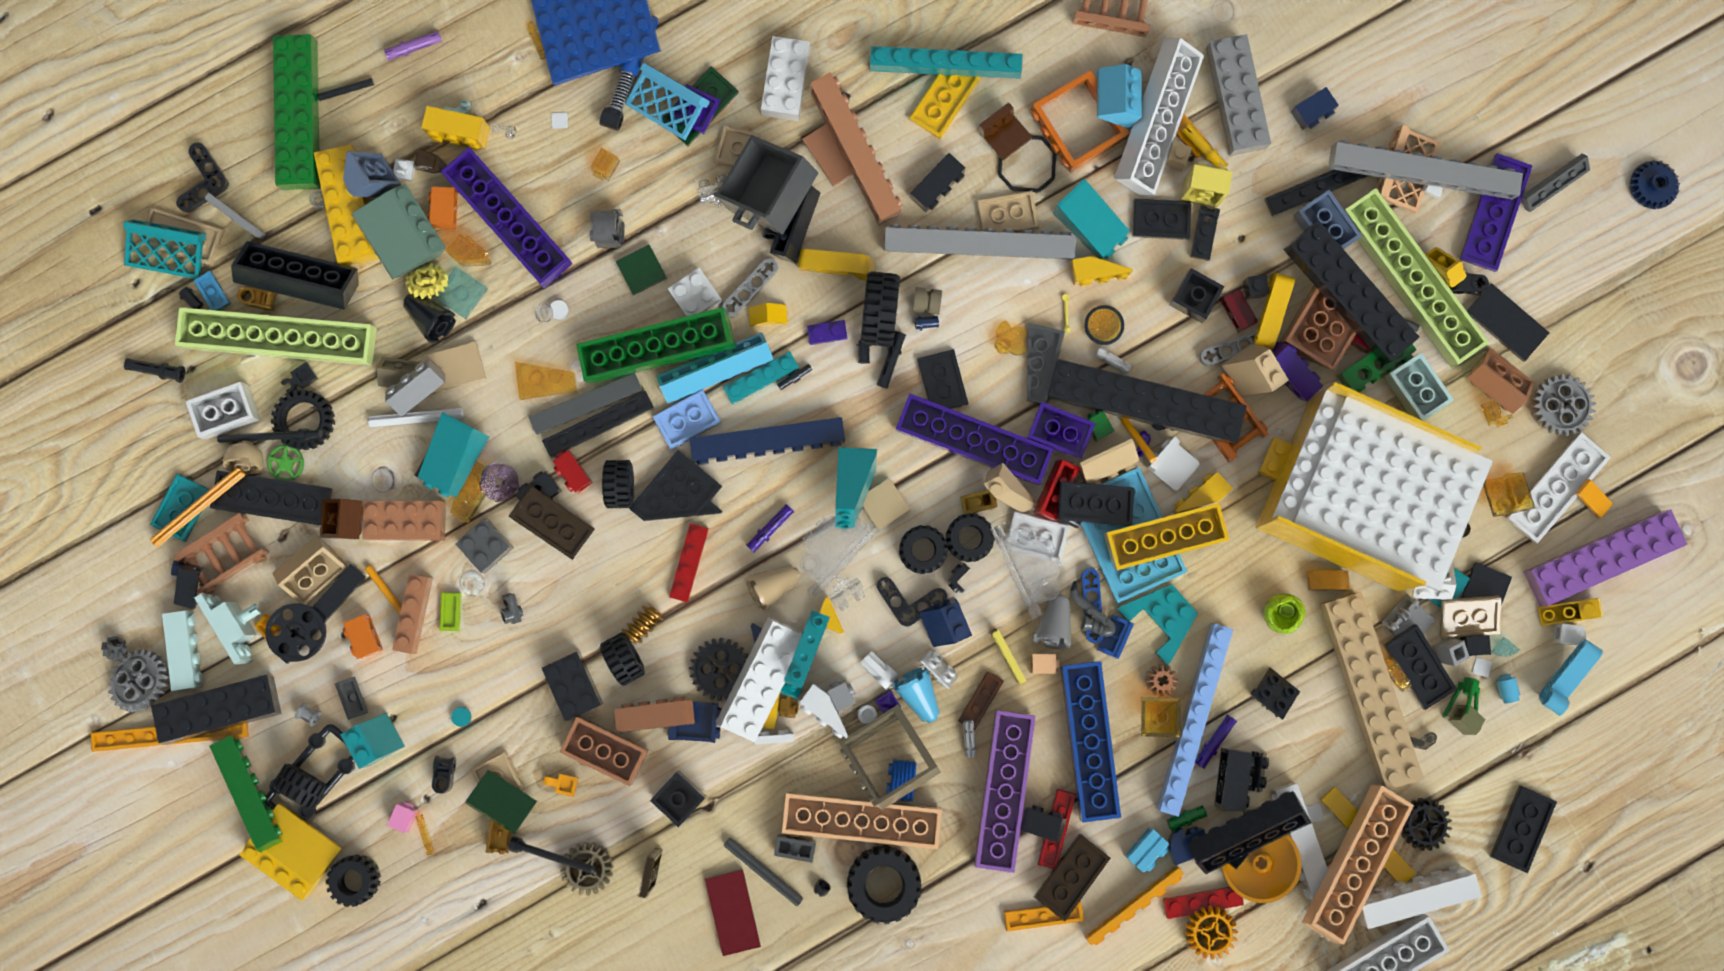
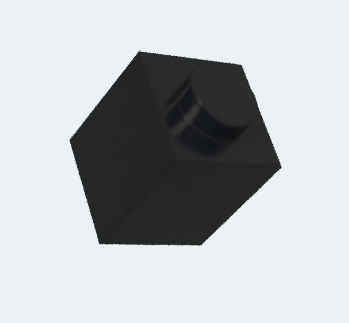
M1267 275L1251 276L1243 281L1246 300L1264 298L1269 294Z
M1490 635L1460 637V640L1465 642L1469 656L1491 655Z

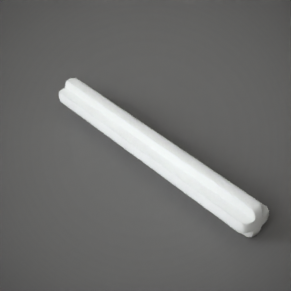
M462 408L408 412L402 417L398 413L368 417L369 427L435 422L439 421L442 412L455 419H463L464 411Z

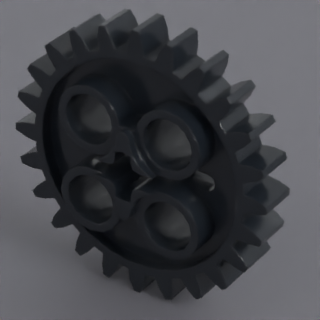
M713 638L712 644L705 641L706 647L698 646L701 652L693 653L697 658L690 659L694 663V666L689 667L690 670L694 671L690 677L696 679L692 683L693 685L699 684L697 691L704 690L703 696H707L710 693L711 700L716 695L718 701L722 700V696L727 700L746 662L745 658L749 654H742L744 647L737 649L738 642L731 645V639H727L726 643H724V638H720L719 643H717V640ZM720 650H723L725 653V658L722 661L717 658V653ZM709 656L713 658L718 666H724L722 670L733 680L732 682L728 680L724 673L717 672L719 668L709 660ZM706 663L711 666L709 674H705L703 671V666ZM733 664L738 667L736 675H732L730 672V667ZM719 677L724 680V686L721 689L716 686V680Z

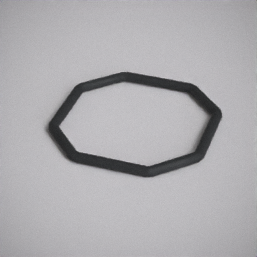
M1032 136V139L1042 140L1052 151L1051 178L1038 189L1013 187L1002 175L1003 160L999 157L998 175L1011 190L1040 192L1055 179L1057 153H1054L1050 143L1044 137Z

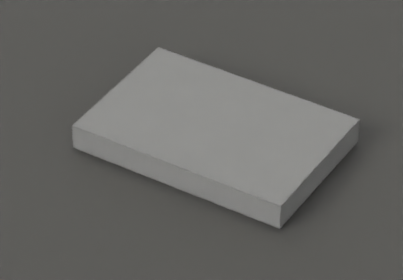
M208 193L205 196V200L260 240H263L266 236L265 233L212 194Z

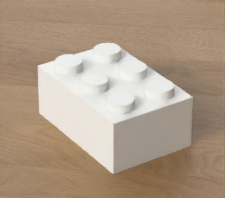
M238 382L185 401L197 437L207 440L260 421L249 386L243 382Z

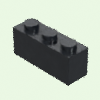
M948 153L910 192L909 198L924 212H927L929 209L932 211L939 204L938 200L941 196L946 197L952 190L951 186L955 182L958 184L965 177V167L953 155Z

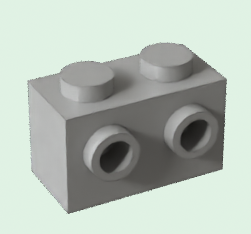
M838 680L829 685L831 689L827 692L838 712L856 703L853 698L855 692L850 683L846 684L845 681L841 683Z

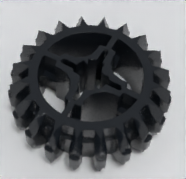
M1418 798V803L1415 800H1411V804L1414 807L1402 829L1404 832H1402L1401 837H1407L1405 842L1407 844L1412 843V847L1415 849L1419 846L1421 851H1424L1425 848L1432 851L1433 846L1437 849L1440 848L1439 842L1445 844L1446 842L1443 838L1450 837L1446 833L1447 830H1452V827L1447 826V823H1451L1452 819L1446 818L1450 813L1443 811L1445 806H1438L1439 802L1437 800L1431 801L1430 798H1426L1424 801L1423 798ZM1426 809H1431L1438 819H1431ZM1417 813V819L1412 822L1414 815ZM1424 821L1431 822V823H1428V825L1426 826V828L1420 826V825H1422L1423 823H1425ZM1438 827L1437 832L1433 835L1434 828ZM1412 829L1420 830L1424 840L1418 839Z

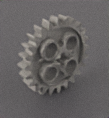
M1564 374L1559 375V377L1555 375L1551 377V380L1549 378L1544 380L1545 384L1538 385L1541 390L1534 391L1538 397L1532 398L1533 401L1537 402L1536 405L1531 406V408L1537 409L1533 416L1539 415L1540 418L1536 422H1543L1542 429L1549 427L1548 433L1555 431L1556 436L1561 435V433L1563 436H1568L1569 433L1574 435L1576 430L1581 432L1583 427L1589 426L1586 420L1594 419L1590 413L1596 412V410L1591 408V406L1596 405V402H1591L1595 395L1588 394L1591 388H1584L1586 382L1579 384V377L1572 380V375H1568L1566 378ZM1561 387L1566 392L1565 396L1561 395L1560 393ZM1575 400L1580 404L1579 409L1575 407ZM1548 401L1553 404L1552 410L1548 408ZM1563 414L1566 415L1568 419L1567 423H1565L1562 420Z
M135 649L134 653L128 652V657L122 655V662L116 661L118 667L117 669H111L114 675L108 676L112 679V682L107 684L112 687L108 693L113 694L110 699L116 701L115 706H119L121 710L134 713L135 711L140 713L141 710L147 711L148 705H154V700L160 701L158 695L159 693H165L162 687L168 685L164 683V680L169 677L164 675L168 669L163 667L165 662L160 660L161 656L144 649L141 651Z

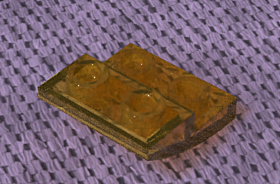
M1524 472L1485 479L1483 487L1493 517L1535 508Z

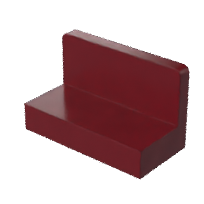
M1241 290L1229 293L1220 299L1222 306L1238 333L1258 322Z

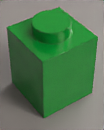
M1095 411L1087 416L1089 421L1096 423L1091 434L1095 442L1115 431L1104 411L1100 413Z

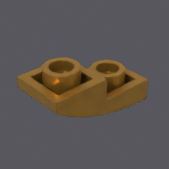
M1307 571L1308 590H1350L1348 571Z

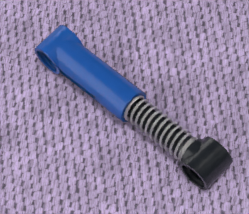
M652 15L656 30L658 25V17ZM644 57L621 64L619 70L621 74L619 75L620 78H618L619 81H617L618 84H616L617 87H615L616 90H614L609 107H605L601 113L599 125L616 131L620 130L624 118L622 111L626 101L625 98H627L626 95H629L627 92H630L628 89H631L629 86H632V80L637 78Z

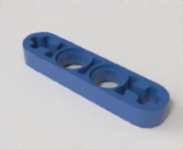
M1089 568L1081 574L1082 597L1087 600L1086 594L1089 591H1094L1097 594V599L1094 602H1088L1102 613L1099 573L1097 570ZM1089 572L1095 575V579H1092V585L1096 584V588H1085V585L1089 586V579H1085ZM1083 609L1084 616H1088V614L1085 612V609ZM1085 631L1086 639L1090 643L1102 641L1103 636L1099 635L1094 640L1093 637L1089 636L1092 631Z

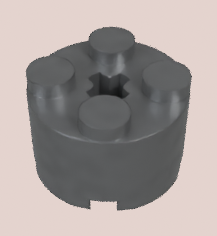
M620 209L591 211L590 220L593 223V230H590V240L595 241L597 248L622 247L620 243H624L625 224L620 221V216H623Z

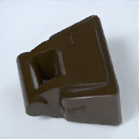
M418 149L414 162L415 169L436 174L441 173L440 171L447 166L438 155Z

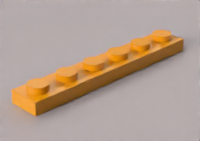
M1177 865L1084 937L1091 946L1093 944H1100L1105 939L1104 936L1107 933H1113L1120 928L1119 924L1124 920H1131L1136 915L1135 912L1138 909L1146 908L1151 904L1150 900L1155 896H1162L1167 891L1166 888L1169 885H1175L1182 880L1181 876L1184 873Z

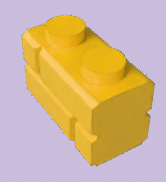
M1434 247L1425 254L1448 286L1454 287L1466 278L1462 262L1442 249Z

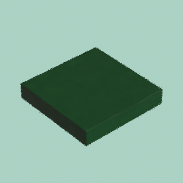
M650 244L616 261L633 296L667 279Z

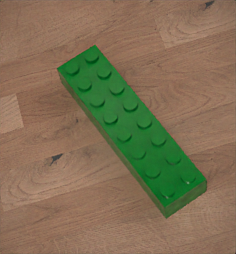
M311 34L273 36L275 185L281 190L320 189V180L314 152L319 151V99L317 97L318 42Z
M723 307L576 344L583 380L590 384L736 348L729 312Z

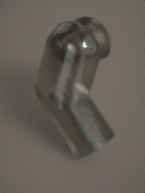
M1429 732L1420 739L1410 738L1414 748L1427 750L1436 743L1437 735L1434 732Z

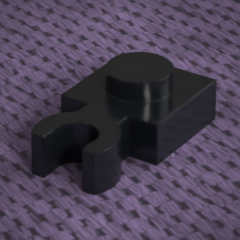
M305 362L290 372L293 376L291 379H283L281 384L286 385L290 383L291 387L286 392L293 393V390H296L298 385L301 389H304L319 378L309 363Z

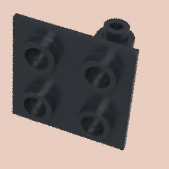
M1269 668L1257 688H1254L1250 694L1253 699L1261 703V706H1265L1266 710H1270L1275 714V717L1283 720L1300 691L1272 668Z

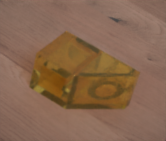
M459 234L445 250L462 267L485 266L492 263L488 259L490 255L482 248L478 250L474 246L476 242L468 235L464 238Z

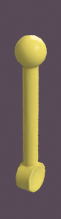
M1068 294L1062 296L1065 316L1063 331L1065 333L1071 331L1068 321V301L1070 299Z

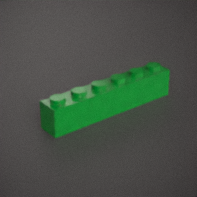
M230 735L210 745L209 747L255 849L261 853L281 843L282 839L280 836L283 835L282 830L272 820L275 815L271 807H266L264 802L267 800L263 790L259 791L256 785L259 783V780L255 773L251 774L249 767L252 765L248 757L243 756L241 752L244 749L239 739L236 740Z

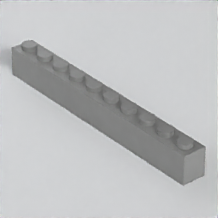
M1340 140L1331 146L1328 169L1506 199H1514L1520 196L1523 173L1516 172L1515 169L1511 168L1501 170L1493 165L1483 167L1479 166V163L1476 162L1466 164L1461 163L1458 159H1450L1448 161L1442 160L1440 156H1431L1430 158L1424 157L1422 153L1406 154L1404 150L1389 151L1385 147L1371 148L1363 143L1353 145L1345 140Z
M889 224V227H885L884 252L1075 259L1076 235H1071V232L1062 231L1060 235H1053L1052 231H1041V234H1033V230H1022V233H1014V229H1003V232H995L994 228H984L983 232L976 231L977 228L966 227L965 231L957 230L958 227H946V230H938L939 226H927V229H920L919 225H908V228H901L899 224Z

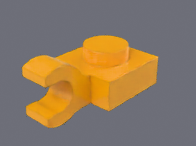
M562 773L559 774L558 778L546 775L544 776L543 784L556 787L555 793L574 797L579 777Z

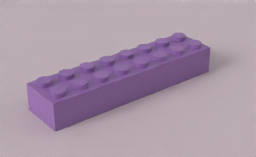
M1663 510L1523 572L1539 606H1549L1688 544L1672 510Z
M995 710L974 866L977 868L1015 872L1036 718L1034 715Z

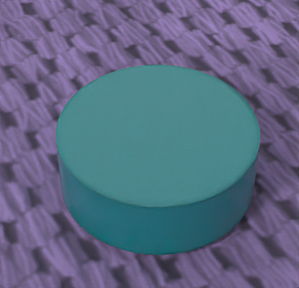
M465 707L456 708L451 715L452 722L459 727L468 725L472 720L471 711Z

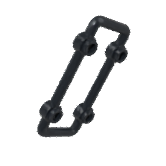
M329 724L319 733L312 734L308 739L309 745L292 765L299 768L315 749L322 748L325 745V737L330 732L345 744L340 735L343 732L337 726ZM352 755L339 761L337 765L338 771L326 783L328 789L320 802L344 774L353 772L355 761ZM275 779L270 782V790L266 794L267 800L264 801L266 807H271L272 811L277 806L272 802V799L276 794H280L272 786ZM304 806L299 808V817L303 820L313 818L316 814V808L309 809Z

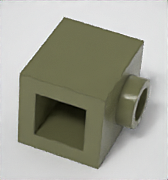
M1457 705L1449 721L1463 735H1477L1482 729L1485 719L1472 706L1470 707L1469 714H1465L1466 705Z

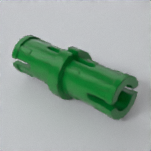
M1200 805L1192 810L1182 811L1179 817L1175 816L1166 820L1170 830L1173 831L1185 825H1192V822L1207 817V813L1203 805Z

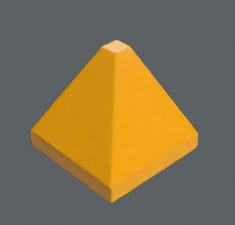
M264 614L254 625L265 640L266 625L271 617L267 614ZM279 625L272 626L271 633L274 635L281 627Z

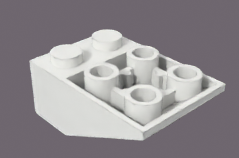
M814 683L799 702L802 705L801 709L809 715L811 712L817 716L816 720L824 727L827 724L833 728L832 733L840 739L843 736L847 738V730L831 697Z

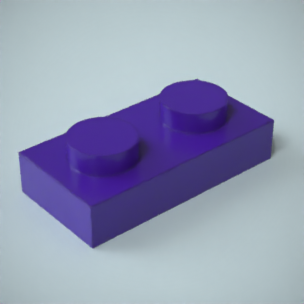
M845 320L807 325L810 345L848 340Z

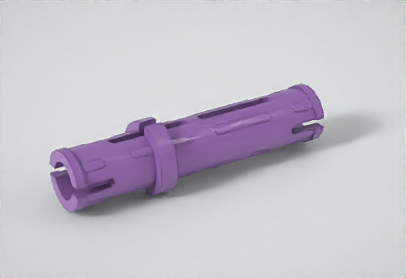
M438 30L410 41H401L396 46L384 49L388 61L403 55L408 56L411 52L442 42Z

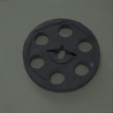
M301 603L288 604L277 609L269 618L265 629L266 641L271 651L279 658L291 662L304 661L316 655L323 647L327 635L326 624L321 614L313 607ZM286 609L293 611L294 615L291 620H286L283 617V612ZM306 611H310L313 614L311 622L303 620V614ZM279 625L282 632L279 636H274L271 633L272 626ZM290 628H299L301 636L293 637V631ZM313 629L320 630V639L314 640L311 638V631ZM281 643L289 645L288 653L283 654L279 651ZM301 645L309 647V653L306 656L299 653Z

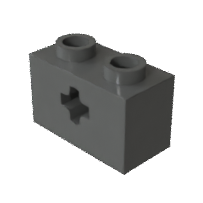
M778 834L774 856L813 863L816 841Z

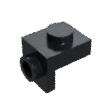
M965 563L962 566L958 564L951 571L953 575L948 579L950 582L948 586L955 593L959 591L962 594L965 591L957 583L970 569Z

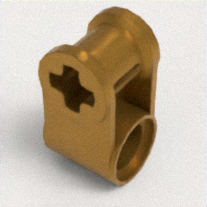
M242 287L237 292V298L246 306L274 311V299L278 293L258 288ZM251 292V299L245 301V295Z

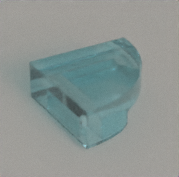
M1503 637L1491 653L1501 657H1509L1515 655L1520 649Z

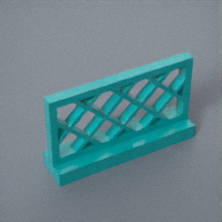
M135 219L124 221L123 229L126 230L124 266L193 279L201 276L203 241L206 240L205 232ZM132 233L138 234L143 241L136 245L132 240ZM152 237H156L161 243L156 249L148 241ZM171 240L175 241L180 247L175 252L167 245ZM144 243L151 250V253L146 257L139 249ZM189 244L197 245L196 254L193 256L185 248ZM162 247L170 254L165 260L157 252ZM181 250L188 257V260L183 264L176 256ZM134 251L142 259L138 263L131 262V253ZM153 254L160 262L157 266H152L148 261V258ZM171 258L179 266L175 270L170 269L166 264ZM190 261L195 266V274L189 273L184 267Z

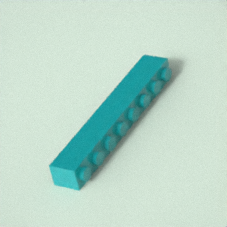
M871 46L870 70L875 72L1021 79L1023 54Z

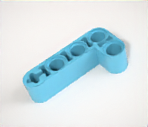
M1583 639L1540 692L1539 699L1542 705L1559 716L1564 714L1570 704L1568 697L1600 659L1603 650L1587 639Z

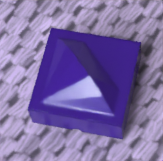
M891 690L875 700L882 713L887 712L896 705L900 706Z

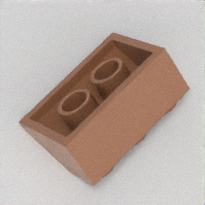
M1491 347L1487 349L1472 368L1467 378L1473 386L1479 387L1485 392L1487 397L1494 399L1505 411H1509L1511 414H1514L1529 400L1535 382Z

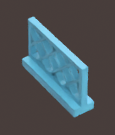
M643 62L640 68L642 73L625 105L686 140L703 107L707 108L710 101ZM647 77L650 79L651 87L643 89V82ZM662 87L665 88L666 96L658 98L656 90ZM653 91L654 100L646 102L645 93ZM641 95L642 104L633 105L635 97ZM679 96L681 105L673 107L671 98ZM667 100L669 109L661 111L659 102ZM655 104L657 113L650 115L647 106ZM694 105L696 107L694 113L687 116L686 107ZM682 108L683 118L675 120L674 111ZM670 112L671 122L663 123L662 115ZM684 121L686 127L681 134L678 132L676 124Z

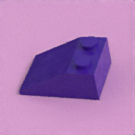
M1041 402L1027 438L1054 448V451L1082 459L1096 423Z

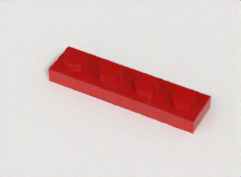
M690 523L669 598L689 602L709 528Z
M1231 887L1163 899L1167 919L1194 915V911L1202 913L1201 907H1204L1206 912H1208V905L1212 906L1213 911H1215L1217 906L1221 910L1244 905L1243 897L1239 896Z

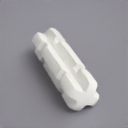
M1102 347L1096 353V357L1101 360L1104 359V362L1116 369L1119 368L1124 374H1127L1131 369V364L1122 362L1121 358L1111 352L1108 353Z

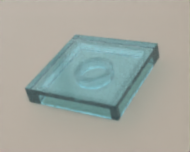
M455 267L448 277V286L444 287L445 291H439V295H435L434 298L464 319H467L488 288Z

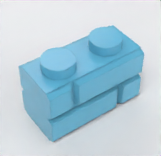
M1149 827L1124 856L1141 872H1150L1156 865L1154 861L1159 856L1162 858L1169 849L1167 847L1169 843L1153 828Z

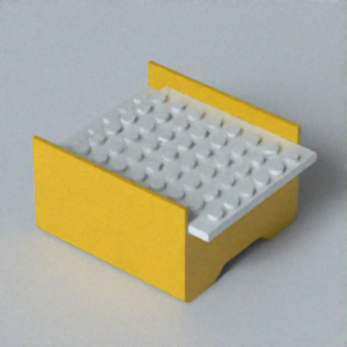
M1334 382L1315 394L1308 401L1291 443L1277 437L1271 439L1257 473L1275 481L1255 528L1395 591L1426 586L1438 592L1442 588L1493 461L1476 454V452L1481 450V446Z

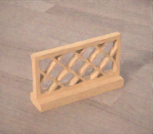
M1401 125L1394 129L1388 148L1389 151L1404 150L1405 148V153L1412 154L1411 150L1418 147L1420 153L1424 154V157L1430 156L1431 158V156H1436L1440 142L1409 130L1410 127L1406 125ZM1408 136L1414 138L1416 146L1409 147L1407 143ZM1425 143L1433 145L1432 151L1428 155H1426L1422 146ZM1378 178L1376 189L1386 202L1413 213L1418 212L1424 194L1422 192L1423 184L1415 190L1413 184L1407 182L1411 192L1404 195L1400 185L1405 183V181L1398 183L1397 180ZM1396 188L1400 198L1393 199L1389 197L1391 189ZM1412 194L1415 199L1414 206L1408 205L1405 197Z

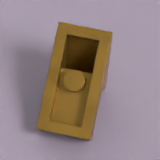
M988 489L960 496L964 515L992 510L998 507L996 498Z

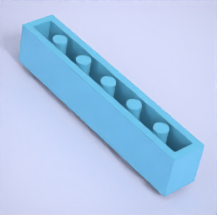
M758 333L735 343L736 348L698 358L657 375L658 384L667 404L774 360L763 333Z

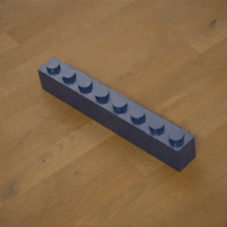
M842 417L692 437L689 439L692 461L697 462V465L709 464V460L725 462L730 457L741 460L746 459L747 455L754 454V457L766 456L767 452H773L774 455L783 454L785 450L792 449V452L804 451V447L820 449L825 444H830V447L841 446L842 442H845Z

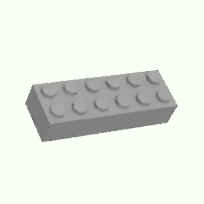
M1247 34L1210 41L1206 51L1229 156L1267 149L1271 144Z

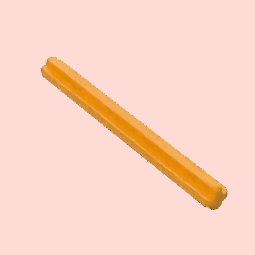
M238 467L235 468L151 537V543L157 547L164 543L245 476L243 470Z

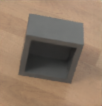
M485 518L455 544L478 571L484 574L514 549L491 521Z

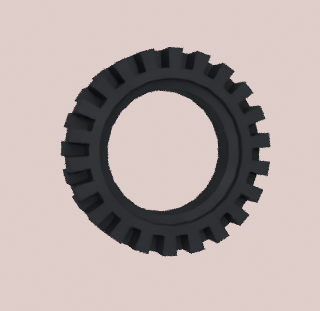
M301 389V391L293 390V393H286V397H281L279 399L280 403L274 405L276 408L275 412L272 411L271 413L274 416V419H271V424H274V427H272L273 432L289 431L287 415L291 408L299 403H311L316 407L320 415V423L316 430L321 429L323 436L309 438L308 440H280L283 444L298 450L318 448L317 445H323V441L325 439L328 440L330 438L329 433H333L334 430L332 425H335V420H333L335 414L331 411L333 409L332 406L327 403L328 401L312 391Z

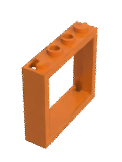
M1091 70L1037 101L1031 108L1034 121L1039 122L1042 134L1045 138H1049L1054 153L1059 154L1062 166L1064 165L1070 173L1128 139L1130 135L1127 128L1109 122L1116 136L1074 160L1042 110L1043 106L1082 83L1086 85L1097 103V79Z

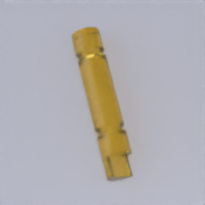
M530 21L527 24V30L540 59H545L543 45L533 22Z
M423 814L416 816L427 855L433 854L435 852Z

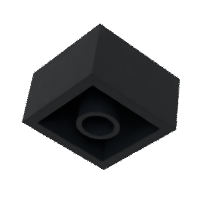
M1190 268L1169 305L1203 323L1209 316L1225 286Z
M678 770L654 795L650 802L679 828L707 796Z

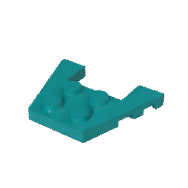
M1172 584L1117 608L1118 612L1127 621H1131L1139 612L1144 610L1169 637V640L1155 652L1166 665H1169L1198 614Z

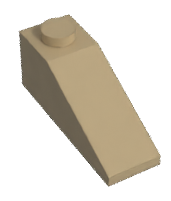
M1004 463L987 472L984 485L998 500L1021 513L1038 505L1036 500Z

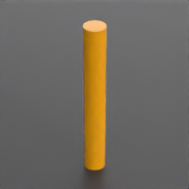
M1121 418V423L1151 463L1155 462L1157 457L1129 419Z
M369 565L365 568V571L400 615L402 605L374 568Z

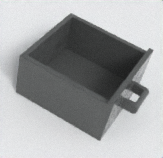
M751 135L719 191L715 192L713 196L730 212L735 214L732 219L734 223L750 230L756 224H759L783 235L816 179L818 172L804 156ZM741 217L750 221L748 223H745L741 221Z

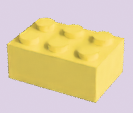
M1205 163L1194 164L1184 178L1180 201H1191V203L1218 207L1229 194L1233 171H1228L1225 167L1211 168Z

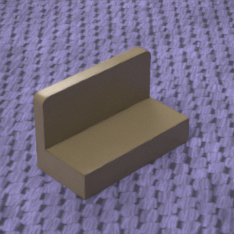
M382 357L377 366L378 386L390 387L391 385H396L400 382L402 376L414 371L420 362Z

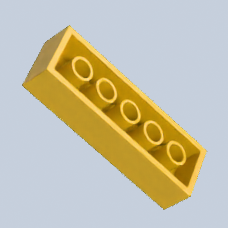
M349 144L314 152L337 263L347 266L379 259L351 215L368 204V198L353 197L348 192L347 186L343 181L346 153L348 151H357L356 148Z
M1219 503L1104 533L1114 571L1230 540Z

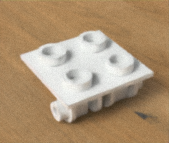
M930 650L920 660L922 666L926 667L930 674H933L934 678H937V681L947 689L958 678L955 669L948 666L937 652Z

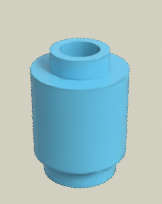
M1511 674L1499 676V680H1496L1500 699H1503L1505 704L1519 701L1520 692L1516 677H1511Z

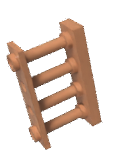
M1083 0L1081 10L1076 11L1072 24L1146 37L1150 28V24L1144 21L1148 0H1140L1137 20L1130 21L1126 18L1129 0H1121L1119 15L1116 18L1109 17L1107 14L1110 0H1102L1100 13L1098 14L1090 13L1089 6L1091 0Z
M238 513L173 555L177 562L199 566L195 560V555L202 551V553L205 552L219 576L210 582L204 572L200 573L199 581L202 587L197 589V594L213 593L216 591L215 587L254 562L255 564L260 563L266 558L265 555L270 553L268 549L258 550L246 531L245 523L250 521L246 514ZM234 530L235 532L238 531L252 554L243 561L228 539V534ZM217 541L223 544L235 566L225 571L212 550V544Z

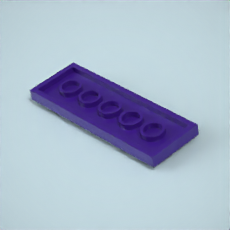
M1498 153L1494 155L1491 165L1497 166L1501 170L1511 168L1515 169L1516 172L1523 173L1520 196L1514 199H1506L1481 194L1459 259L1493 272L1498 271L1533 166Z

